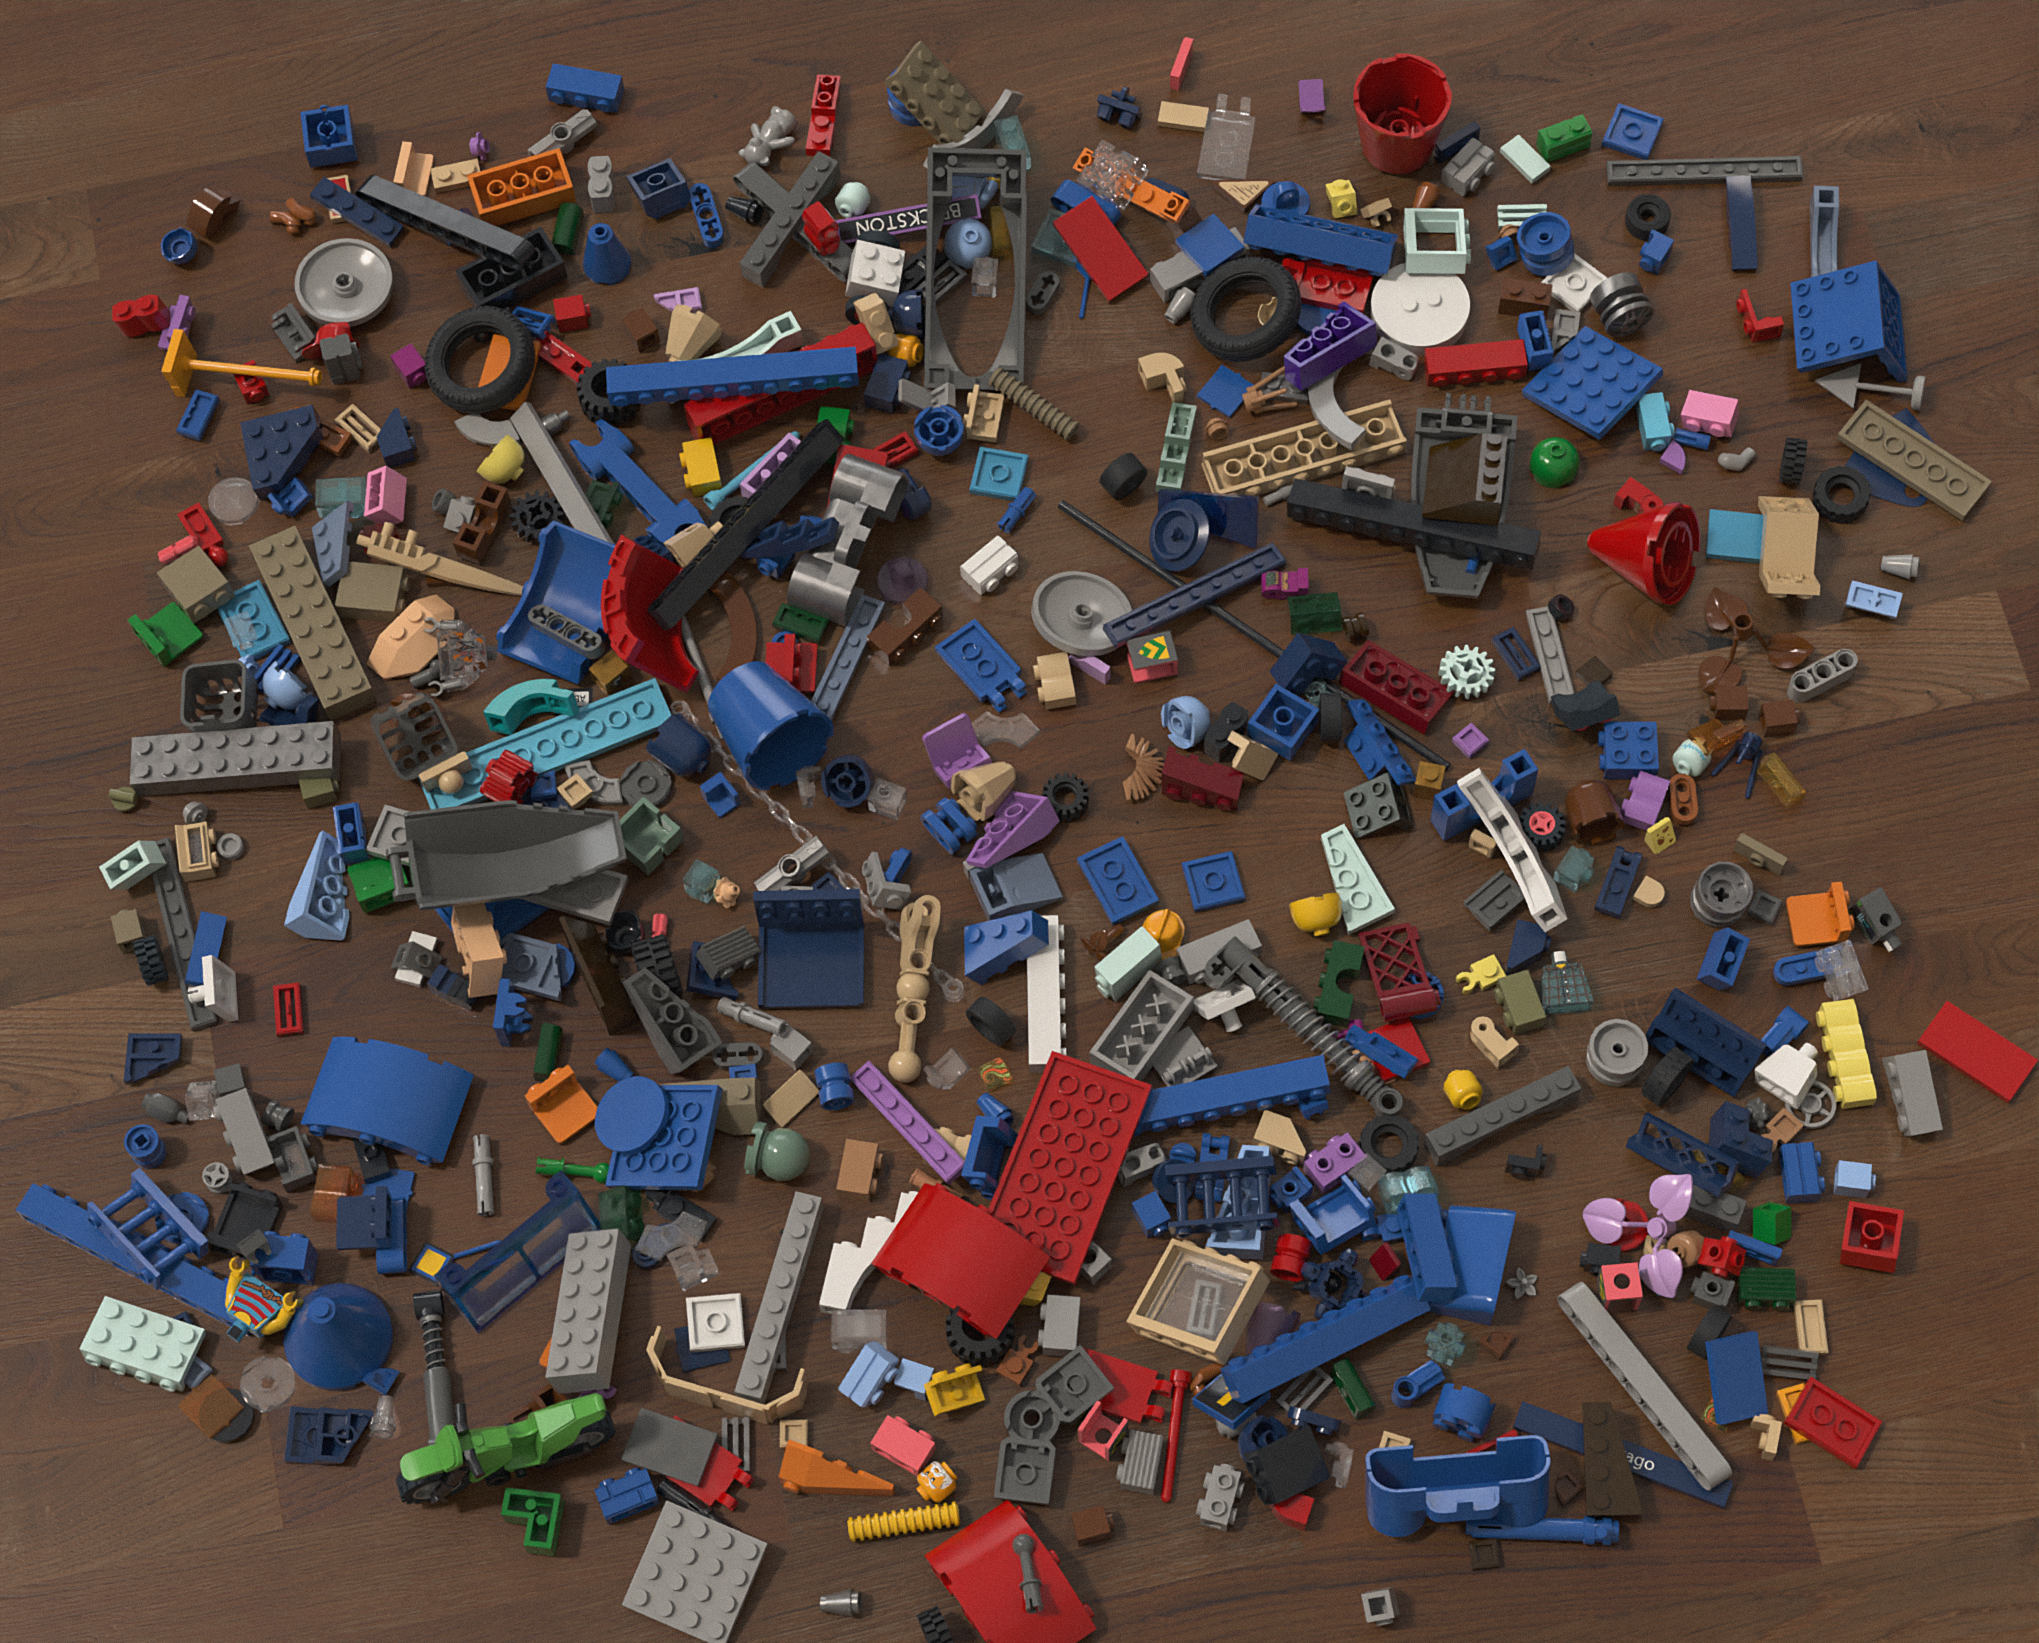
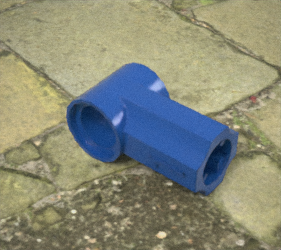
M1788 1005L1776 1018L1772 1028L1761 1039L1762 1042L1767 1044L1763 1054L1770 1057L1783 1045H1789L1792 1040L1798 1039L1810 1022Z
M1430 1360L1409 1375L1398 1378L1391 1392L1392 1402L1399 1408L1410 1407L1416 1399L1445 1381L1441 1368L1437 1363ZM1398 1389H1408L1411 1393V1396H1402L1398 1392Z

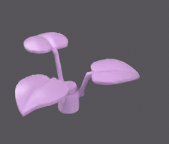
M1665 1175L1657 1178L1652 1183L1649 1198L1651 1204L1659 1209L1657 1211L1659 1217L1652 1218L1649 1222L1623 1221L1626 1216V1208L1616 1199L1602 1198L1589 1203L1583 1211V1218L1590 1234L1601 1243L1617 1241L1622 1236V1226L1645 1227L1652 1238L1658 1239V1242L1653 1247V1254H1646L1640 1259V1276L1648 1288L1655 1293L1669 1298L1676 1296L1683 1274L1682 1261L1674 1251L1670 1249L1659 1251V1248L1662 1244L1666 1243V1238L1673 1236L1676 1232L1675 1221L1682 1219L1689 1210L1693 1195L1692 1175Z

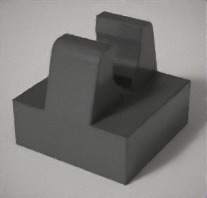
M259 1229L236 1245L240 1252L253 1264L259 1263L255 1257V1250L257 1248L263 1249L267 1255L271 1254L268 1240Z

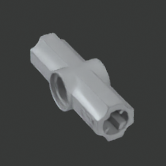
M583 109L565 123L554 124L551 127L550 134L529 148L528 154L531 157L560 148L562 154L571 152L575 146L574 143L596 128L597 122L587 109Z
M815 836L793 854L782 856L777 866L754 883L759 891L781 890V886H790L793 883L803 881L807 872L831 854L822 841ZM797 864L796 870L788 874L789 867Z

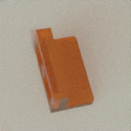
M1715 718L1689 730L1686 736L1700 747L1705 756H1708L1734 744L1748 725L1742 719H1739L1724 726Z

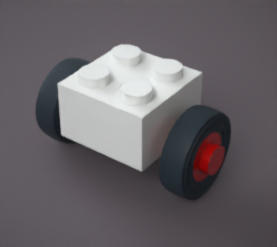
M869 230L862 232L857 238L851 256L845 296L852 297L847 301L845 316L854 325L860 323L854 306L855 301L876 293L884 301L888 312L889 306L893 307L894 300L899 293L905 251L900 250L899 240L890 233Z

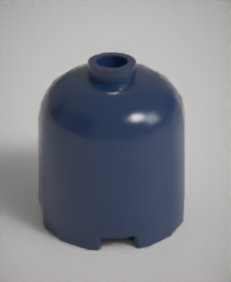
M678 713L677 716L673 714L666 719L657 729L660 735L655 741L650 739L646 746V752L679 777H690L697 772L701 774L710 764V761H708L711 754L709 739L681 713Z

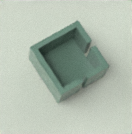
M644 797L620 819L626 857L647 876L664 861L663 854L669 856L684 841L681 828L665 814L661 816L660 810Z

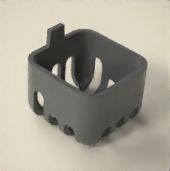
M235 659L189 665L182 674L181 722L190 733L257 727V723L254 721L258 716L256 708L258 695L256 691L259 689L256 678L242 661ZM237 677H242V688H241V690H240V684H239V681H238V678H237ZM223 679L232 680L234 685L232 692H226ZM209 680H214L218 683V693H211ZM241 694V701H235L236 696ZM196 695L201 697L223 696L224 701L220 704L203 705L197 702ZM241 708L239 715H235L236 709ZM196 709L201 711L223 710L224 713L219 718L215 715L201 716L200 718L196 715Z
M421 692L415 693L413 699L406 700L405 698L401 700L402 704L393 707L391 705L387 707L388 711L379 714L377 712L373 715L370 724L392 770L400 779L407 781L419 777L420 773L455 756L458 749L437 704L429 695ZM425 702H429L434 709L415 718L408 717L410 709ZM431 716L437 717L439 724L433 725L421 732L415 731L414 727L418 722ZM393 718L398 719L399 724L397 727L380 735L379 726L382 723ZM439 729H443L446 737L429 745L421 743V739L424 736ZM398 732L405 733L406 737L403 741L387 749L384 743L385 739ZM407 745L412 747V752L396 762L393 761L391 753ZM432 745H440L443 753L434 756L431 751ZM425 751L429 760L420 763L417 758L418 752ZM406 758H411L416 766L406 770L403 761Z

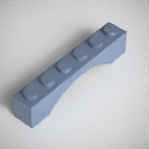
M1837 186L1813 187L1810 198L1811 277L1837 271L1839 187Z

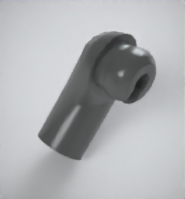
M441 660L431 661L429 669L410 677L412 686L417 689L444 675V673H440L445 672L442 670L444 666Z

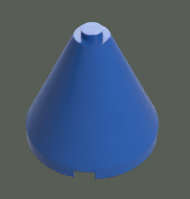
M349 1283L329 1284L305 1295L302 1298L304 1300L303 1305L294 1308L295 1313L284 1329V1351L289 1364L296 1374L311 1386L327 1391L349 1390L357 1387L356 1385L362 1382L361 1380L367 1373L374 1369L382 1368L386 1363L393 1345V1325L383 1303L369 1290Z

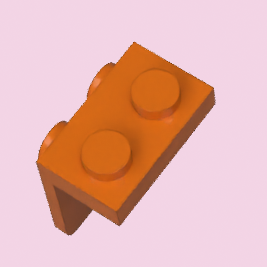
M1842 881L1832 882L1827 893L1787 898L1786 907L1795 946L1804 947L1847 942L1851 930H1854V919L1852 914H1848L1849 894L1847 890L1843 889Z
M566 1065L564 1068L555 1069L547 1080L541 1084L533 1085L527 1094L524 1095L530 1109L558 1144L564 1143L595 1121L598 1107L578 1083L575 1073L569 1065Z

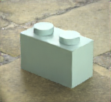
M138 840L99 868L110 889L127 890L165 865L166 862L155 841Z

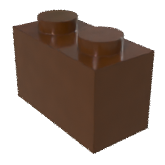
M1504 277L1498 314L1519 317L1523 313L1543 311L1547 321L1553 285Z

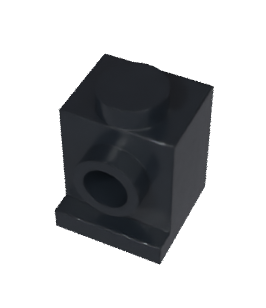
M1588 1243L1586 1251H1581L1579 1267H1583L1584 1272H1590V1275L1597 1277L1601 1266L1620 1264L1621 1247Z

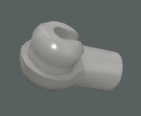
M1749 447L1740 455L1722 453L1718 457V463L1725 469L1740 471L1756 457V453Z

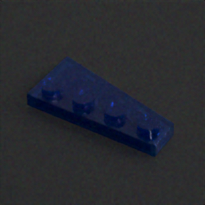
M1160 489L1158 491V513L1164 506L1174 500H1192L1198 503L1206 512L1210 524V533L1254 548L1257 546L1259 496Z

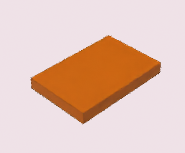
M493 335L478 387L495 380L506 368L510 358V344L505 336ZM533 341L535 364L528 383L520 394L511 402L501 407L502 409L517 411L526 402L538 362V354L542 348L540 342Z

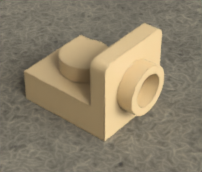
M1766 1414L1754 1416L1750 1428L1764 1431L1761 1432L1758 1448L1763 1449L1762 1459L1772 1461L1777 1452L1782 1422L1776 1421L1775 1417Z

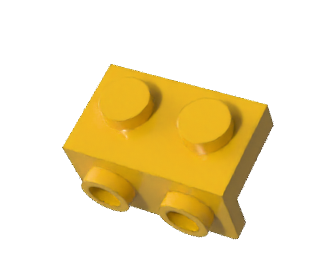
M968 1363L955 1368V1373L948 1374V1371L944 1370L931 1375L933 1380L924 1384V1388L934 1416L985 1400L977 1377V1373L982 1371L981 1365L971 1367V1364Z

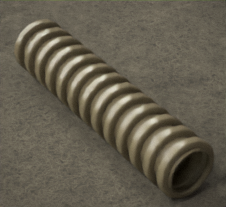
M1002 367L995 370L989 379V386H995L996 391L1000 390L1003 396L1007 395V399H1013L1014 404L1017 405L1019 403L1021 409L1026 408L1028 414L1030 412L1033 413L1032 416L1034 418L1038 417V421H1044L1045 426H1051V430L1058 431L1057 434L1059 436L1063 435L1065 440L1073 436L1079 426L1078 421L1073 422L1071 416L1066 417L1065 412H1059L1060 409L1058 407L1054 408V404H1048L1047 399H1041L1040 394L1036 395L1033 389L1029 390L1027 385L1023 386L1022 381L1019 380L1017 382L1016 377H1010V373L1008 371L1003 372L1004 369Z

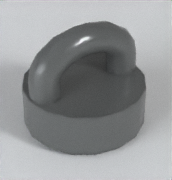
M442 488L438 490L432 500V510L447 516L451 499H456V496L447 489Z

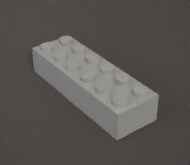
M619 1228L569 1234L545 1376L558 1393L609 1389L631 1244Z

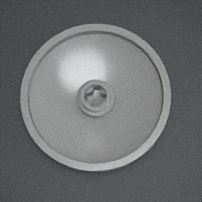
M352 238L331 240L319 245L302 260L295 276V292L302 309L309 317L323 325L347 322L352 327L369 321L386 306L391 297L394 284L392 270L385 255L374 245Z
M1080 571L1063 572L1046 579L1036 590L1031 606L1034 625L1043 638L1058 649L1079 656H1099L1117 649L1103 631V624L1132 611L1128 599L1114 584L1100 576Z

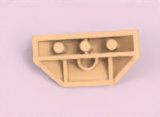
M437 594L414 600L379 635L366 665L385 681L420 673L449 644L446 641L440 642V640H443L444 637L449 641L451 637H454L453 633L455 629H437L435 633L427 634L423 629L430 630L435 625L433 622H424V619L432 617L437 622L455 623V609Z

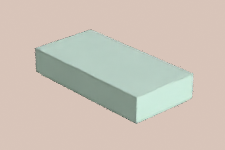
M1517 135L1500 148V153L1531 184L1550 171L1551 166L1520 135Z

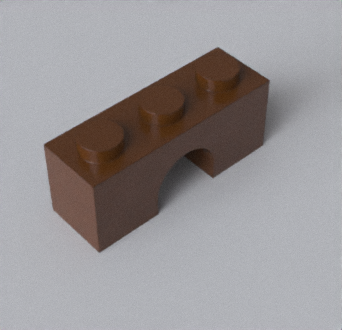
M485 480L474 500L475 513L471 523L463 522L453 542L457 557L479 565L511 504L507 488Z
M921 587L902 603L903 613L910 620L908 625L902 628H895L884 620L866 636L868 648L888 666L892 665L895 661H900L912 645L919 644L924 638L925 633L931 628H936L942 621V606Z

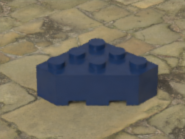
M313 405L240 422L252 488L260 501L269 499L267 495L270 492L279 494L293 480L296 474L302 471L310 459L309 455L316 445L319 446L321 439H324L320 415Z

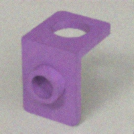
M1322 79L1299 81L1300 113L1326 111Z

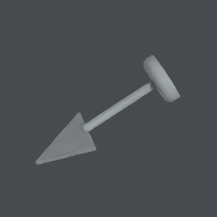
M1860 363L1815 380L1816 383L1853 409L1858 388L1912 395L1911 408L1920 411L1926 376H1917L1914 380L1913 389L1858 382L1861 369Z

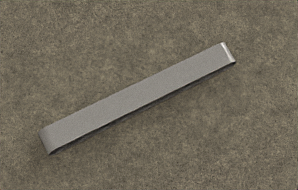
M1578 1282L1557 1296L1558 1303L1567 1317L1700 1485L1710 1491L1732 1475V1470L1727 1461L1591 1290L1583 1282Z

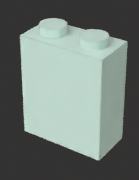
M1141 926L1094 967L1096 973L1095 980L1098 983L1096 987L1105 998L1110 996L1116 1002L1143 979L1149 970L1152 971L1162 961L1160 944Z

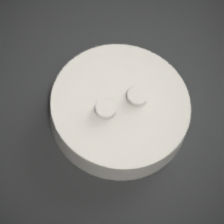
M1402 263L1390 269L1387 274H1384L1378 280L1372 293L1370 316L1371 320L1376 323V333L1380 339L1384 337L1414 353L1416 356H1424L1425 348L1453 346L1461 338L1468 323L1470 299L1464 283L1456 274L1406 273L1405 263Z

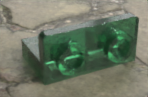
M1337 592L1287 597L1292 635L1297 633L1310 634L1340 631L1342 629L1341 606Z

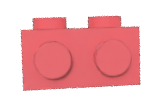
M887 1415L870 1443L871 1449L917 1476L925 1469L936 1451L935 1442H933L934 1438L922 1430L916 1432L909 1428L910 1424L898 1416L894 1419Z

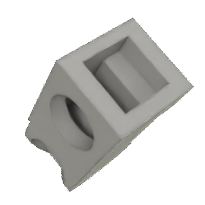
M1381 337L1372 353L1369 366L1376 369L1381 367L1391 373L1393 372L1403 380H1410L1420 364V359L1414 353Z
M1153 1143L1127 1153L1118 1175L1123 1188L1133 1184L1135 1180L1154 1173L1157 1166L1167 1160L1159 1143Z

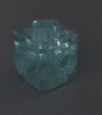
M1439 1322L1436 1330L1430 1328L1424 1342L1428 1345L1426 1356H1429L1439 1364L1452 1366L1455 1357L1460 1359L1465 1349L1466 1343L1462 1342L1464 1333L1460 1331L1458 1326L1446 1322L1442 1324Z

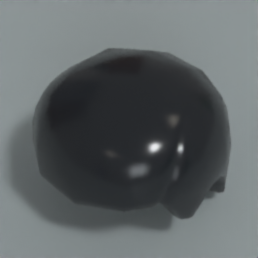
M622 910L615 913L611 926L605 929L608 944L616 952L630 953L632 952V943L644 940L645 938L643 922L633 911Z

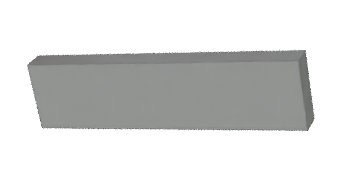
M1547 606L1526 610L1525 615L1537 660L1541 666L1540 672L1548 702L1552 704L1551 696L1556 694H1574L1555 619L1550 614Z

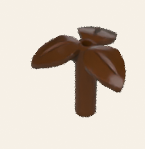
M1116 924L1109 931L1101 930L1091 936L1090 941L1082 937L1080 938L1082 946L1089 956L1094 953L1096 961L1101 962L1108 956L1105 954L1106 947L1124 932V928L1121 924Z

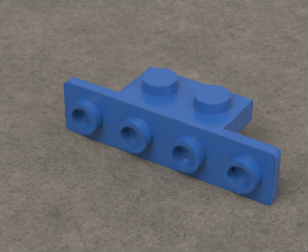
M1364 699L1350 700L1346 706L1358 725L1345 737L1344 742L1369 781L1379 777L1387 769L1397 785L1413 784L1416 778L1412 773L1411 767L1402 758L1398 747L1389 738L1384 726L1373 713L1371 706Z

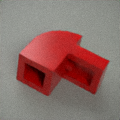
M1298 1493L1278 1504H1271L1270 1507L1279 1521L1285 1525L1305 1531L1314 1498Z

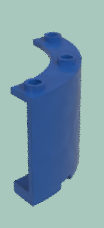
M553 520L539 534L538 541L540 545L530 579L523 586L522 597L504 627L501 626L497 632V652L579 684L593 665V660L584 657L536 630L528 618V613L534 606L546 605L599 634L605 644L609 635L604 632L601 618V592L603 580H608L611 568L608 562L615 545ZM557 624L552 628V630H558L564 624ZM581 633L573 634L570 640L577 639Z
M333 1037L301 1125L309 1128V1133L318 1137L339 1135L357 1138L362 1143L368 1145L377 1143L416 1158V1162L430 1166L431 1163H440L444 1160L474 1074L446 1061L442 1065L427 1060L428 1054L400 1045L369 1039L366 1044L358 1042L356 1037Z

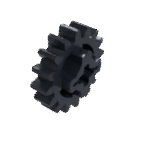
M536 490L534 496L527 492L525 493L526 499L517 498L518 506L512 505L513 513L510 514V520L512 522V529L517 532L519 538L525 535L526 542L529 543L534 538L536 544H539L538 537L541 530L547 528L553 520L563 524L562 521L565 520V515L556 496L550 498L547 491L543 496H540L539 491ZM548 508H550L553 511L554 515H551V512L548 511ZM521 519H524V522L527 523V526H524L522 524Z

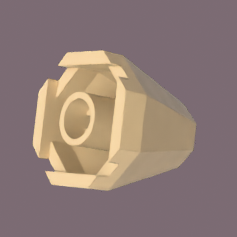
M676 304L671 316L665 353L670 358L669 362L698 359L719 339L723 332L720 324L700 311L690 313L692 308L687 305Z
M995 762L960 770L952 775L951 791L953 795L959 794L960 799L957 800L959 807L973 821H978L979 819L985 821L993 815L1015 785L1016 772L1010 764L1005 762Z

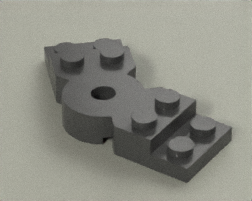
M1081 1345L1037 1378L1036 1391L1020 1392L1009 1401L1004 1413V1423L1010 1436L1006 1437L1000 1444L994 1499L1050 1505L1057 1450L1051 1441L1058 1434L1060 1425H1073L1090 1412L1097 1400L1100 1402L1115 1390ZM1030 1413L1040 1415L1039 1422L1034 1426H1029L1025 1423V1418Z

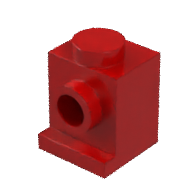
M251 360L242 365L256 366L254 360ZM233 374L246 404L260 401L265 396L270 395L262 377Z

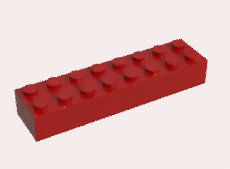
M863 322L857 325H850L838 334L826 336L822 341L800 349V351L856 346L859 379L871 374L877 361L876 344ZM830 387L825 390L806 389L800 392L782 391L775 394L757 393L750 396L733 395L726 398L690 399L684 403L688 428L695 440L711 437L713 445H716L840 387Z

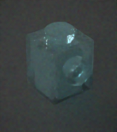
M1571 846L1556 868L1553 880L1576 893L1583 881L1588 883L1595 872V869L1592 868L1594 858L1591 857L1588 851Z
M696 859L683 878L686 893L694 899H700L708 903L714 894L713 890L716 887V880L720 879L719 871Z

